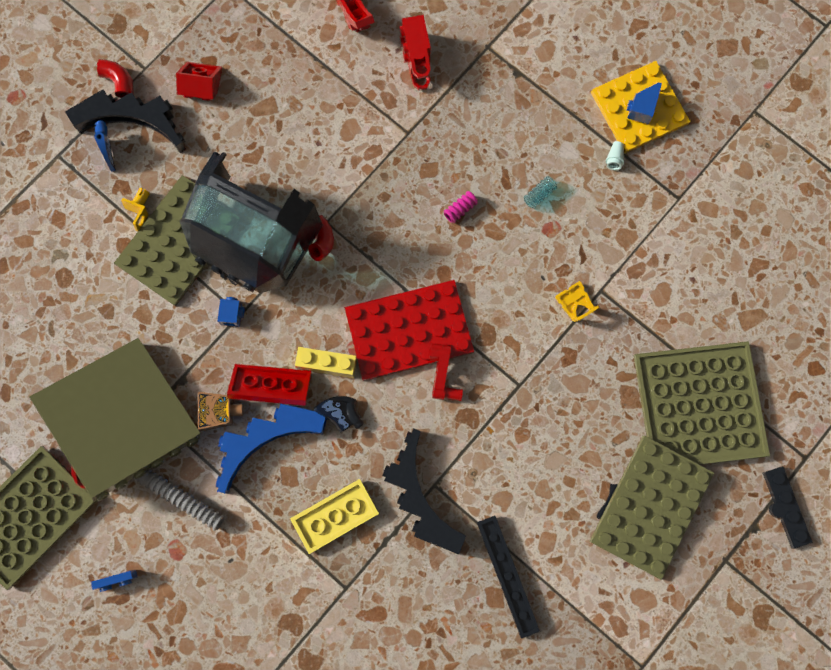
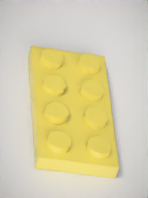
M359 479L295 515L290 520L306 550L311 554L377 516L379 512Z

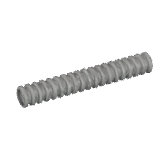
M147 469L145 475L135 479L136 482L140 481L141 485H145V488H150V491H156V495L160 494L161 498H166L167 502L171 501L172 505L176 504L177 508L181 507L182 511H187L186 514H192V517H196L197 521H202L204 525L207 524L208 528L212 527L213 531L218 530L225 519L224 515L220 516L218 511L214 512L213 508L209 509L208 505L204 506V503L199 502V499H193L194 496H189L188 492L184 493L183 489H178L177 485L173 486L172 482L168 483L167 479L163 480L162 476H158L156 472L153 473L151 469Z

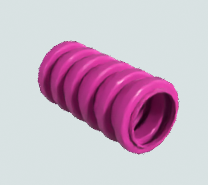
M467 191L466 195H462L461 199L458 198L457 202L452 203L453 206L450 205L448 209L444 210L445 217L451 223H455L456 219L459 220L460 216H464L465 212H469V208L472 209L474 205L478 204V200L472 192Z

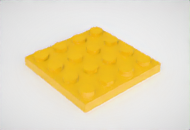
M657 61L611 80L591 91L615 138L624 144V154L690 123L688 116ZM658 82L662 83L654 115L649 124L628 119L629 111H626L629 100H633L638 92Z

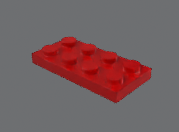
M235 364L227 391V398L306 406L312 374L308 370Z

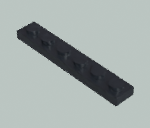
M494 515L476 522L520 638L522 639L540 632L496 516Z

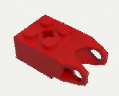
M424 15L402 18V26H399V39L401 47L403 46L404 63L408 62L413 86L418 91L424 90L430 84L431 55ZM426 78L427 82L424 85H418L416 79Z

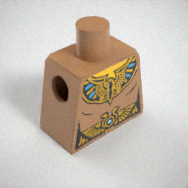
M198 392V430L207 431L233 425V416L244 415L243 404H233V399H228L227 395Z

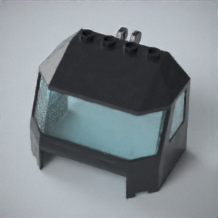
M213 152L198 176L180 220L190 252L198 264L211 266V270L219 274L222 279L230 280V283L235 286L240 282L244 284L243 287L252 293L254 290L263 293L287 286L307 253L309 245L313 243L323 226L315 204L307 199L303 201L298 197L300 192L295 188L282 208L230 182L231 176L222 163L227 154L222 152L220 155L217 152Z

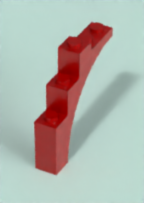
M336 0L337 5L342 8L350 30L359 32L370 28V24L375 23L373 15L368 12L361 0Z

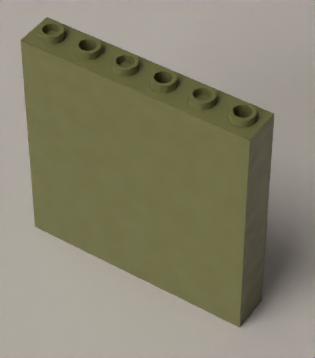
M139 338L29 396L93 502L104 500L110 495L109 492L112 490L124 488L128 484L127 481L132 478L138 479L146 474L147 469L159 467L167 457L173 458L182 452V448L186 446L192 447L199 442V430Z

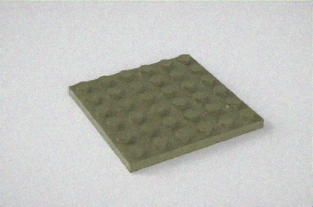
M749 341L633 355L647 437L699 465L770 456Z

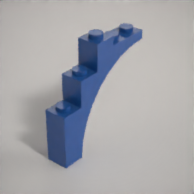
M280 403V407L276 408L274 413L276 423L252 418V422H248L246 429L248 437L224 432V436L221 435L218 447H220L221 452L227 453V455L223 457L221 462L223 471L216 481L217 492L229 494L233 480L242 465L262 446L291 434L313 433L323 435L327 418L316 411Z

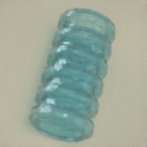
M544 177V180H541L536 187H533L532 191L528 192V195L523 196L525 203L530 208L535 209L541 201L545 200V197L547 198L553 190L557 189V184L551 177Z

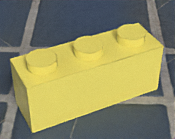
M298 347L295 367L298 370L354 378L357 358L354 355Z

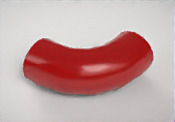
M99 59L97 62V74L100 78H107L113 81L115 84L114 94L119 98L131 92L134 95L133 80L128 71L117 62Z
M320 215L323 226L316 236L315 242L309 245L308 248L309 255L315 261H321L326 258L334 245L332 228L323 215Z

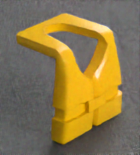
M581 281L555 296L557 302L562 305V309L573 322L583 319L600 308L599 305L593 306L587 292L584 291ZM578 305L589 309L585 314L579 317L576 316Z

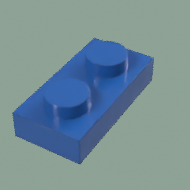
M131 570L92 581V590L99 589L100 592L112 589L113 584L119 583L120 586L131 584V579L138 578L137 571Z

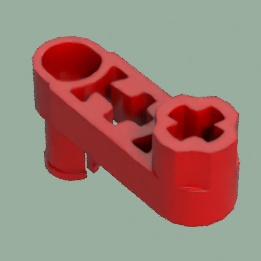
M431 343L429 360L437 361L432 398L461 401L463 389L449 388L445 385L451 346Z

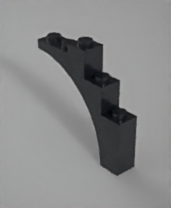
M104 89L65 111L79 133L95 127L96 122L100 120L106 124L132 123L148 127L160 133L175 146L179 153L186 150L183 145L186 142L180 132L176 134L174 131L176 126L172 121L174 116L171 110L173 108L169 101H164L160 95L143 104L140 97L135 98L132 92L115 101L111 93L107 95Z
M413 428L412 432L408 431L404 442L407 443L405 451L401 450L397 461L400 462L399 465L391 462L390 466L386 465L382 476L385 477V482L406 490L405 494L401 492L397 504L400 505L399 509L421 517L420 521L416 520L412 532H415L414 537L459 555L466 535L456 531L441 520L429 506L421 491L415 463L416 447L421 431Z

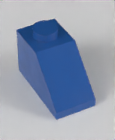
M658 82L638 92L633 100H629L626 111H629L628 119L649 124L654 115L662 83Z

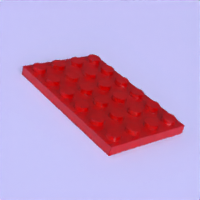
M455 280L344 307L363 381L436 363L437 361L429 360L431 343L451 346L449 359L474 353Z

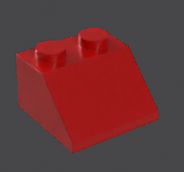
M186 62L176 73L177 95H183L184 98L197 97L204 101L213 100L218 94L222 66Z

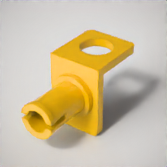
M143 188L138 189L133 201L125 198L121 200L125 209L137 213L133 221L137 232L149 216L146 207L143 205L150 196V193L146 189L143 190Z

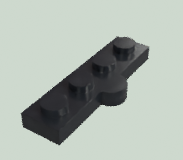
M781 466L762 472L774 502L769 507V513L774 518H781V523L791 549L813 543L784 467Z

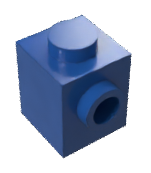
M235 297L220 299L217 322L223 326L240 327L241 318H244L245 307Z

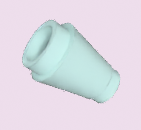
M614 142L607 156L606 164L611 170H620L624 165V144L622 142Z

